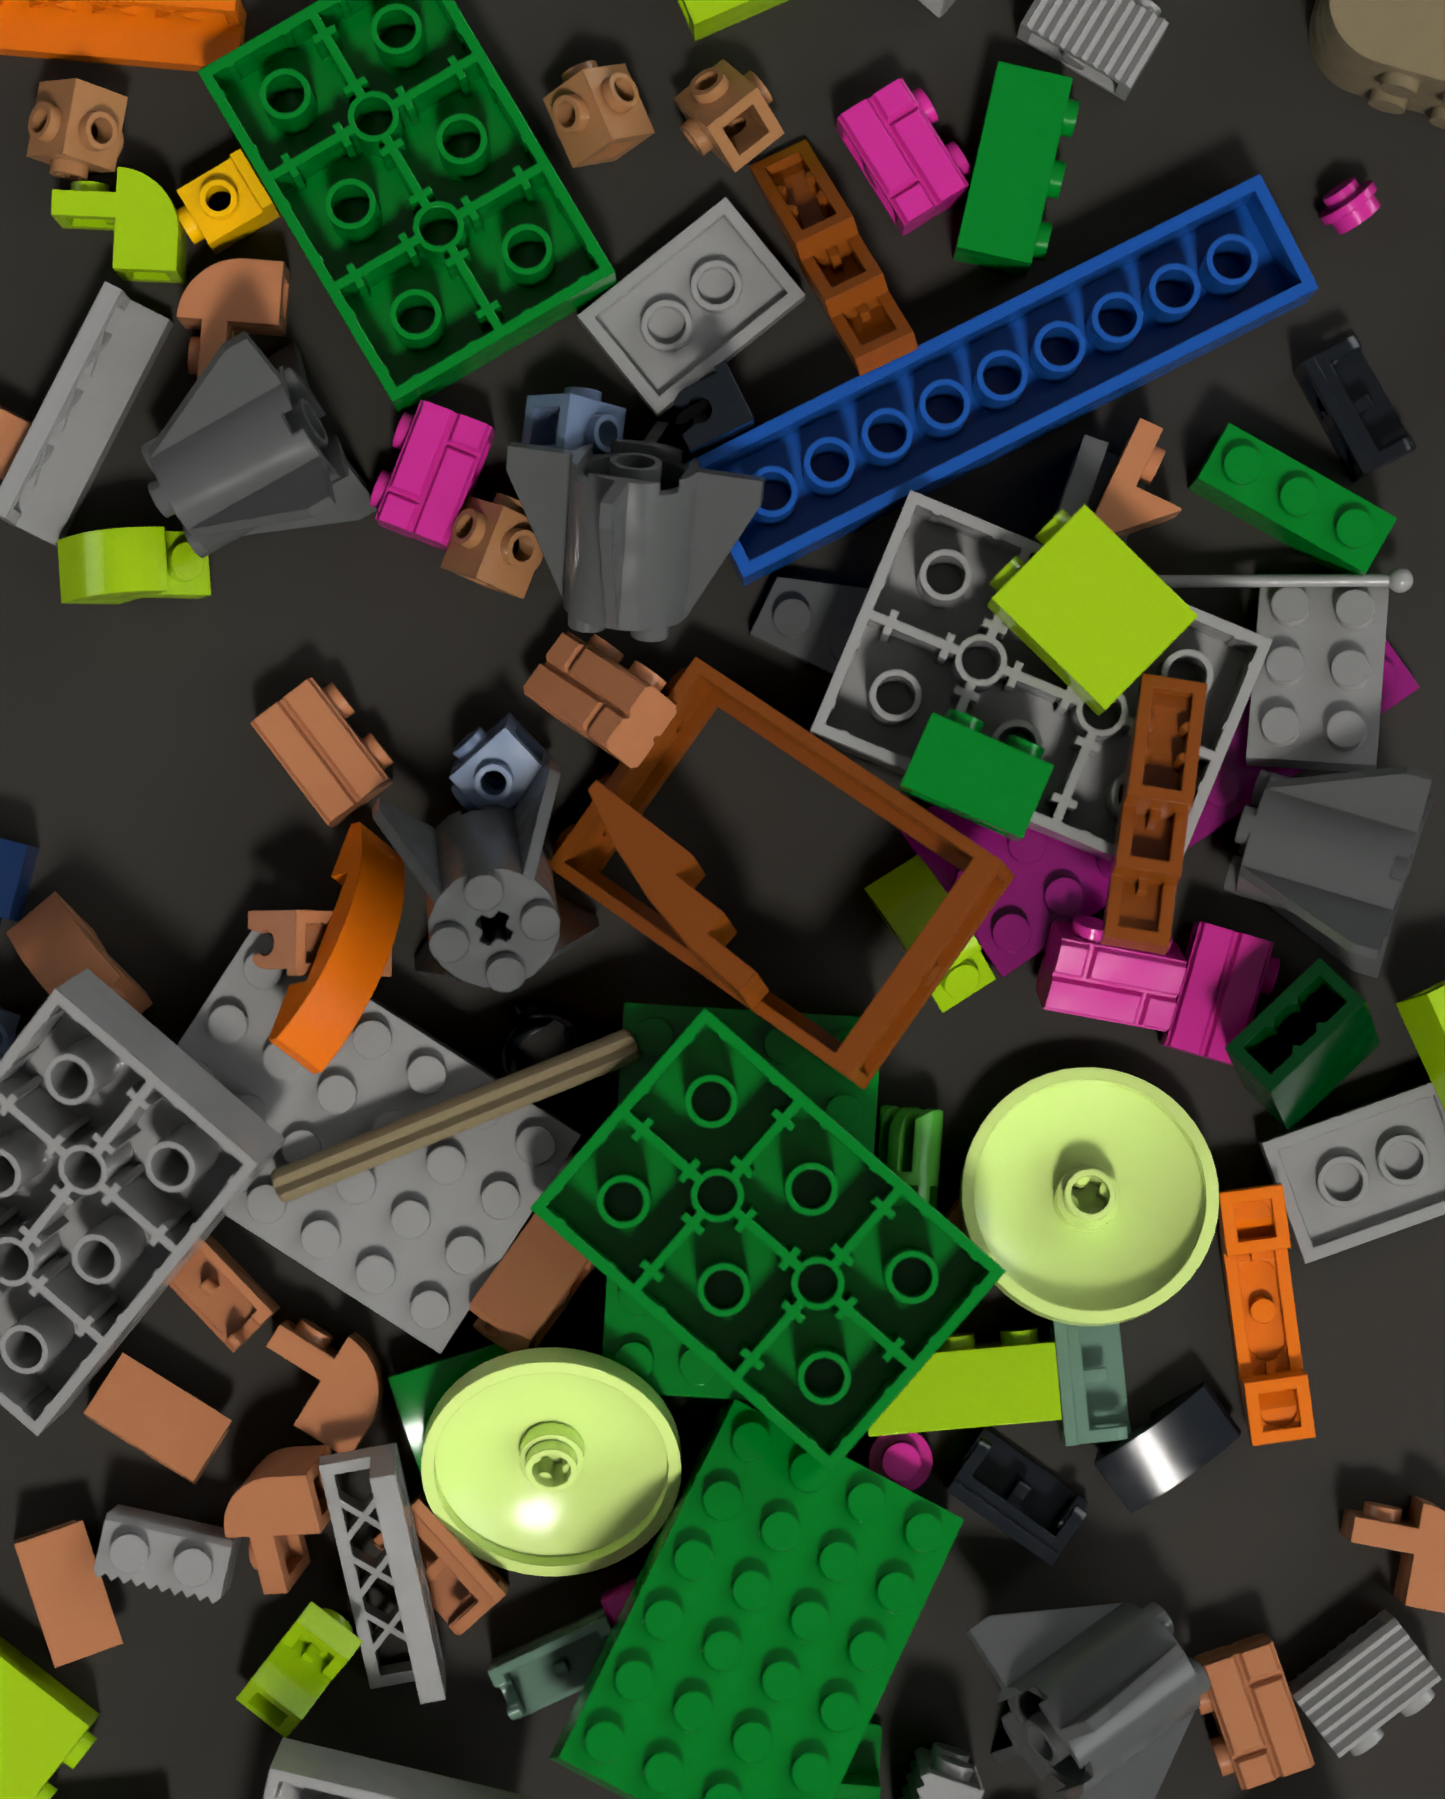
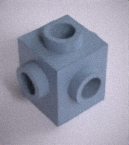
M565 387L564 393L527 395L522 443L567 450H577L583 445L593 443V455L611 453V440H623L626 408L601 402L602 392L583 387Z
M509 712L487 733L479 726L454 748L452 753L456 756L457 760L454 762L449 778L454 783L451 790L460 804L469 812L482 810V805L497 804L514 810L548 758L553 760V757Z

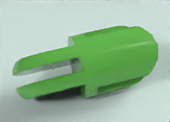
M892 1105L880 1107L877 1158L937 1210L943 1111L931 1108L922 1110L918 1107L900 1108Z

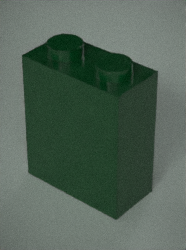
M1319 958L1225 1047V1050L1244 1088L1289 1132L1381 1043L1367 1002Z

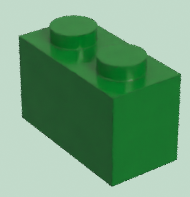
M948 708L944 717L932 712L902 777L898 790L1016 842L1023 839L1054 768V765L1041 760L1045 750L1032 742L1009 734L1004 744L981 734L984 723L961 711Z

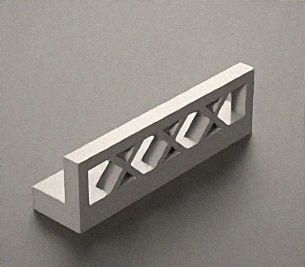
M106 281L104 282L0 486V519L58 548L57 540L65 538L173 326L170 319L130 300L122 289Z
M397 1443L319 1456V1470L358 1638L363 1641L360 1647L370 1689L415 1681L420 1704L446 1700V1663ZM370 1469L369 1480L372 1492L364 1503L340 1490L337 1474ZM345 1510L354 1515L352 1519L349 1521V1523L347 1521ZM364 1522L381 1530L385 1548L376 1559L354 1547L352 1543L353 1536ZM358 1566L367 1571L362 1578H360ZM377 1577L394 1586L397 1604L389 1614L366 1602L365 1593ZM371 1622L379 1626L374 1634ZM390 1633L406 1641L410 1656L409 1661L380 1665L377 1650Z

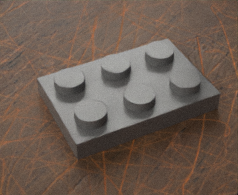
M725 197L578 314L577 317L585 330L658 418L674 405L677 395L684 388L714 373V366L731 360L802 303L806 295L727 197Z
M1260 587L1256 633L1273 641L1251 692L1246 766L1341 772L1376 769L1389 587Z
M1431 1081L1258 1142L1273 1184H1283L1288 1226L1300 1260L1304 1264L1445 1214V1111Z

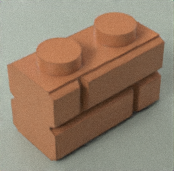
M569 631L567 633L562 632L546 654V663H540L523 686L524 694L547 713L629 768H638L654 746L653 739L655 736H661L677 714V706L660 692L665 686L666 681L636 660L629 670L619 664L624 655L594 633L586 643Z
M310 677L285 695L283 699L257 716L250 724L325 823L334 828L393 783L385 769L394 762L371 732L360 739L346 720L355 713V710L336 685L331 682L322 689L319 683L313 677Z
M1259 1633L1233 1642L1231 1645L1221 1646L1193 1657L1206 1671L1210 1680V1690L1201 1696L1198 1711L1200 1715L1212 1712L1220 1736L1209 1739V1744L1222 1777L1233 1773L1234 1779L1241 1790H1248L1274 1781L1278 1777H1285L1312 1768L1315 1765L1274 1643L1266 1633Z

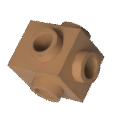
M724 59L713 67L698 73L690 85L673 98L687 119L680 125V129L692 147L701 156L711 151L735 173L785 134L768 106L773 99L762 81L751 70L742 75Z
M590 60L577 64L561 75L563 84L542 98L572 168L616 161L655 133L640 99L638 88L632 80L625 63L598 67L595 60Z
M78 78L39 82L36 104L28 121L30 138L26 157L49 164V173L51 175L70 181H87L88 174L115 172L117 158L122 151L124 143L122 129L128 97Z
M496 493L493 503L468 496L462 512L454 521L452 538L440 568L488 589L524 599L534 571L542 561L543 553L520 500L501 493Z

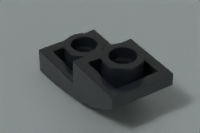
M1203 1381L1153 1410L1149 1423L1128 1434V1439L1118 1440L1098 1451L1094 1465L1129 1512L1132 1513L1161 1496L1210 1462L1240 1437L1241 1430L1206 1382Z

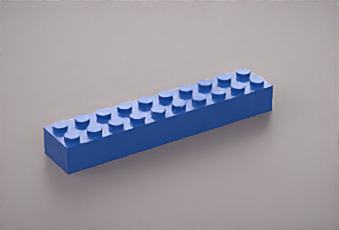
M1261 174L919 345V349L862 376L859 375L696 457L700 461V468L765 477L763 502L727 555L742 586L744 587L903 507L910 490L925 496L1306 304L1319 287ZM692 460L686 462V466H689Z

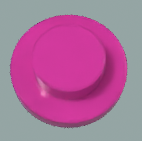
M1355 177L1345 180L1323 197L1322 200L1327 207L1321 212L1319 219L1324 226L1331 224L1338 235L1352 230L1380 208L1381 204L1374 195L1378 189L1372 180H1367L1361 184L1357 182Z
M919 1433L878 1436L873 1442L869 1451L868 1463L871 1471L913 1491L920 1487L929 1477L932 1470L933 1457L927 1441Z

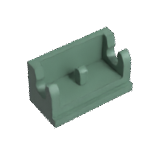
M1048 1319L1049 1336L1055 1342L1062 1413V1420H1058L1060 1440L1065 1446H1076L1079 1444L1128 1439V1434L1131 1433V1426L1128 1414L1120 1324L1077 1326Z
M604 1608L491 1660L487 1672L494 1687L501 1689L508 1707H506L508 1716L512 1721L515 1719L519 1720L583 1689L613 1629Z

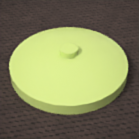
M1076 1067L1044 1074L1021 1085L1002 1099L983 1121L969 1146L962 1168L959 1189L960 1212L966 1236L1006 1270L995 1285L1007 1297L1030 1312L1052 1321L1077 1326H1105L1132 1320L1152 1311L1176 1294L1191 1279L1206 1256L1215 1233L1219 1211V1184L1216 1167L1202 1133L1187 1112L1169 1095L1147 1081L1128 1073L1097 1067Z
M556 1347L530 1348L504 1354L480 1364L458 1379L445 1392L434 1408L425 1430L421 1458V1477L425 1496L433 1514L476 1557L492 1565L521 1574L550 1577L572 1576L599 1570L623 1560L644 1546L660 1530L673 1510L681 1483V1445L677 1426L663 1399L645 1380L627 1367L606 1357L582 1350Z

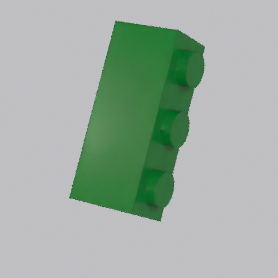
M998 61L953 260L1027 276L1032 259L1044 261L1053 223L1041 221L1046 197L1058 200L1066 168L1065 161L1055 159L1060 136L1072 138L1080 100L1069 98L1073 81L1072 77Z
M1228 423L1217 437L1188 490L1336 574L1365 575L1397 520V517L1231 423Z

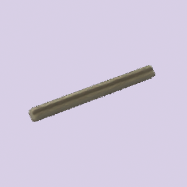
M622 1029L276 1168L271 1172L273 1187L282 1202H289L637 1062L640 1059V1050L633 1033L629 1029Z

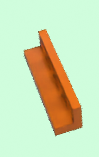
M0 0V55L197 72L244 44L246 11L240 0Z

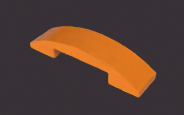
M361 822L350 825L331 877L343 887L307 981L289 984L268 1038L270 1042L313 1074L320 1073L326 1068L363 1014L389 959L402 914L405 892L403 860L394 849Z
M1275 1183L1219 1191L1218 1219L1224 1283L1234 1357L1250 1444L1252 1446L1316 1438L1308 1374L1303 1370L1288 1248H1291L1283 1184Z

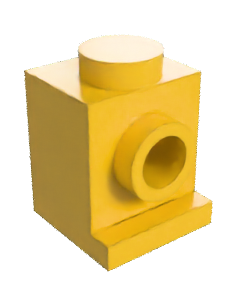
M241 149L231 153V158L176 190L185 204L177 209L179 221L194 245L206 239L215 255L280 217L271 198ZM223 192L231 195L230 204L226 209L215 211L209 208V200Z

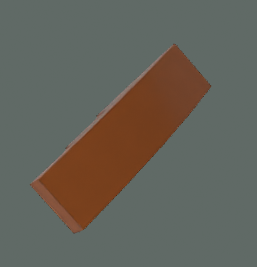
M802 140L750 165L752 176L783 237L859 375L862 376L919 349L912 328L888 291L883 272L858 233L852 213L807 140Z
M1142 673L1118 812L1101 933V945L1164 955L1169 949L1176 888L1182 874L1188 816L1194 802L1208 683Z
M596 780L588 789L613 845L647 898L699 962L753 1010L768 993L769 989L754 969L725 947L736 935L737 931L723 911L694 890L706 876L705 872L689 851Z

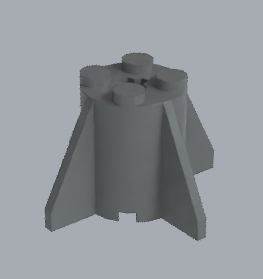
M246 331L224 342L159 436L141 445L144 459L157 478L148 483V490L153 502L165 517L168 518L176 514L183 524V531L188 543L201 558L206 557L241 536L357 521L378 510L370 506L372 491L346 459L337 434L329 438L327 437L324 426L320 421V418L325 416L326 413L309 389L301 350L294 342L273 353L268 359Z
M660 421L655 423L643 441L611 440V453L593 455V443L583 445L577 450H567L510 442L507 449L506 471L562 596L563 608L568 613V626L570 629L582 633H596L603 631L605 628L630 631L631 637L644 642L666 640L669 637V627L681 623L688 616L761 506L765 477L700 468V461L695 457L689 466H686V464L682 463L683 450L668 445L669 423Z
M550 758L546 760L514 810L497 804L482 805V810L470 811L463 815L460 810L448 815L436 828L378 798L372 807L373 820L425 890L429 937L414 958L415 971L428 977L467 982L483 988L491 987L493 990L501 993L511 992L518 989L525 979L532 977L545 963L591 938L599 928L597 915L555 893L550 856L544 839L561 776L559 763Z
M1401 766L1291 778L1261 769L1252 794L1251 806H1245L1235 837V842L1241 844L1239 855L1243 857L1233 856L1223 891L1267 904L1349 969L1378 978L1393 922L1402 898L1401 893L1406 878L1409 876L1417 845L1432 806L1433 799L1428 798L1435 773L1412 766Z
M1149 1602L1142 1608L1134 1603H1115L992 1615L983 1618L965 1631L1001 1687L1000 1692L997 1694V1703L1007 1700L1010 1711L1001 1717L1004 1729L1010 1740L991 1752L997 1764L1021 1756L1030 1770L1041 1781L1052 1774L1058 1781L1063 1783L1065 1786L1056 1793L1067 1799L1156 1798L1194 1712L1200 1707L1201 1696L1210 1690V1680L1206 1671L1196 1660L1186 1656L1179 1643L1172 1636L1174 1633L1173 1623L1161 1606L1155 1602Z

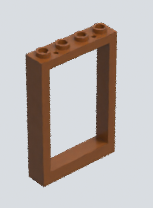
M695 656L687 669L679 670L671 678L665 689L664 696L677 706V714L662 735L655 736L653 739L654 746L638 768L631 769L620 762L614 772L605 774L599 780L602 785L642 815L714 712L719 708L963 872L843 1043L770 991L751 1010L864 1090L1012 882L1015 875L1002 860ZM590 796L591 804L577 824L568 826L556 840L553 848L554 856L550 860L552 870L750 1009L699 962L660 914L601 874V871L616 852V848Z

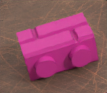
M898 78L874 93L870 98L864 99L841 113L837 117L836 131L898 231L903 236L962 201L967 196L970 186L965 178L972 174V170L958 145L954 141L944 145L932 124L939 120L938 115L925 92L921 88L911 92L903 78Z
M420 400L415 414L405 411L396 429L392 444L393 447L401 450L393 473L385 470L381 471L370 499V506L378 509L375 520L379 526L447 551L452 538L454 521L462 512L467 497H472L495 438L493 427L426 400Z
M1078 915L1073 918L1072 923L1057 920L1052 922L1045 947V956L1042 958L1036 981V993L1043 1009L1164 1032L1169 1030L1176 1007V997L1180 993L1186 971V959L1178 944L1172 942V936L1169 949L1164 955L1101 945L1103 920L1095 917Z
M1194 922L1184 954L1186 971L1180 993L1176 997L1175 1011L1169 1030L1162 1032L1159 1045L1233 1066L1225 1047L1255 1019L1253 1016L1259 995L1270 996L1277 979L1280 959L1270 957L1274 942L1206 922Z

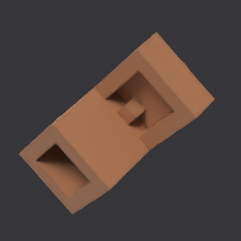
M246 258L228 259L207 267L189 283L180 299L176 315L185 329L201 330L200 337L192 336L190 338L188 349L189 375H197L198 380L220 346L235 337L236 333L246 331L247 334L286 337L291 273L284 261Z
M56 891L6 932L24 964L49 995H51L55 988L88 968L140 1014L153 1005L146 991L107 953L95 931Z
M301 1318L297 1325L289 1320H285L278 1326L266 1347L320 1380V1383L293 1425L321 1443L330 1445V1448L337 1453L356 1450L375 1420L384 1396L383 1370L375 1351L355 1331L348 1336L340 1351H337L329 1346L334 1337L315 1323L305 1318Z
M330 1445L293 1446L270 1453L255 1467L227 1505L224 1515L225 1537L250 1538L249 1559L252 1567L258 1570L264 1594H286L290 1591L311 1562L304 1534H320L331 1520L319 1470V1456L332 1454Z
M1411 1495L1407 1520L1401 1519L1403 1509L1382 1503L1365 1501L1363 1512L1344 1508L1340 1534L1348 1541L1401 1552L1393 1596L1405 1606L1445 1613V1511L1430 1501Z

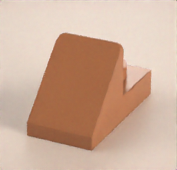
M1142 418L1132 428L1093 511L1118 537L1171 520L1182 510L1177 505L1136 487L1138 481L1150 485L1166 450L1156 446L1163 428Z

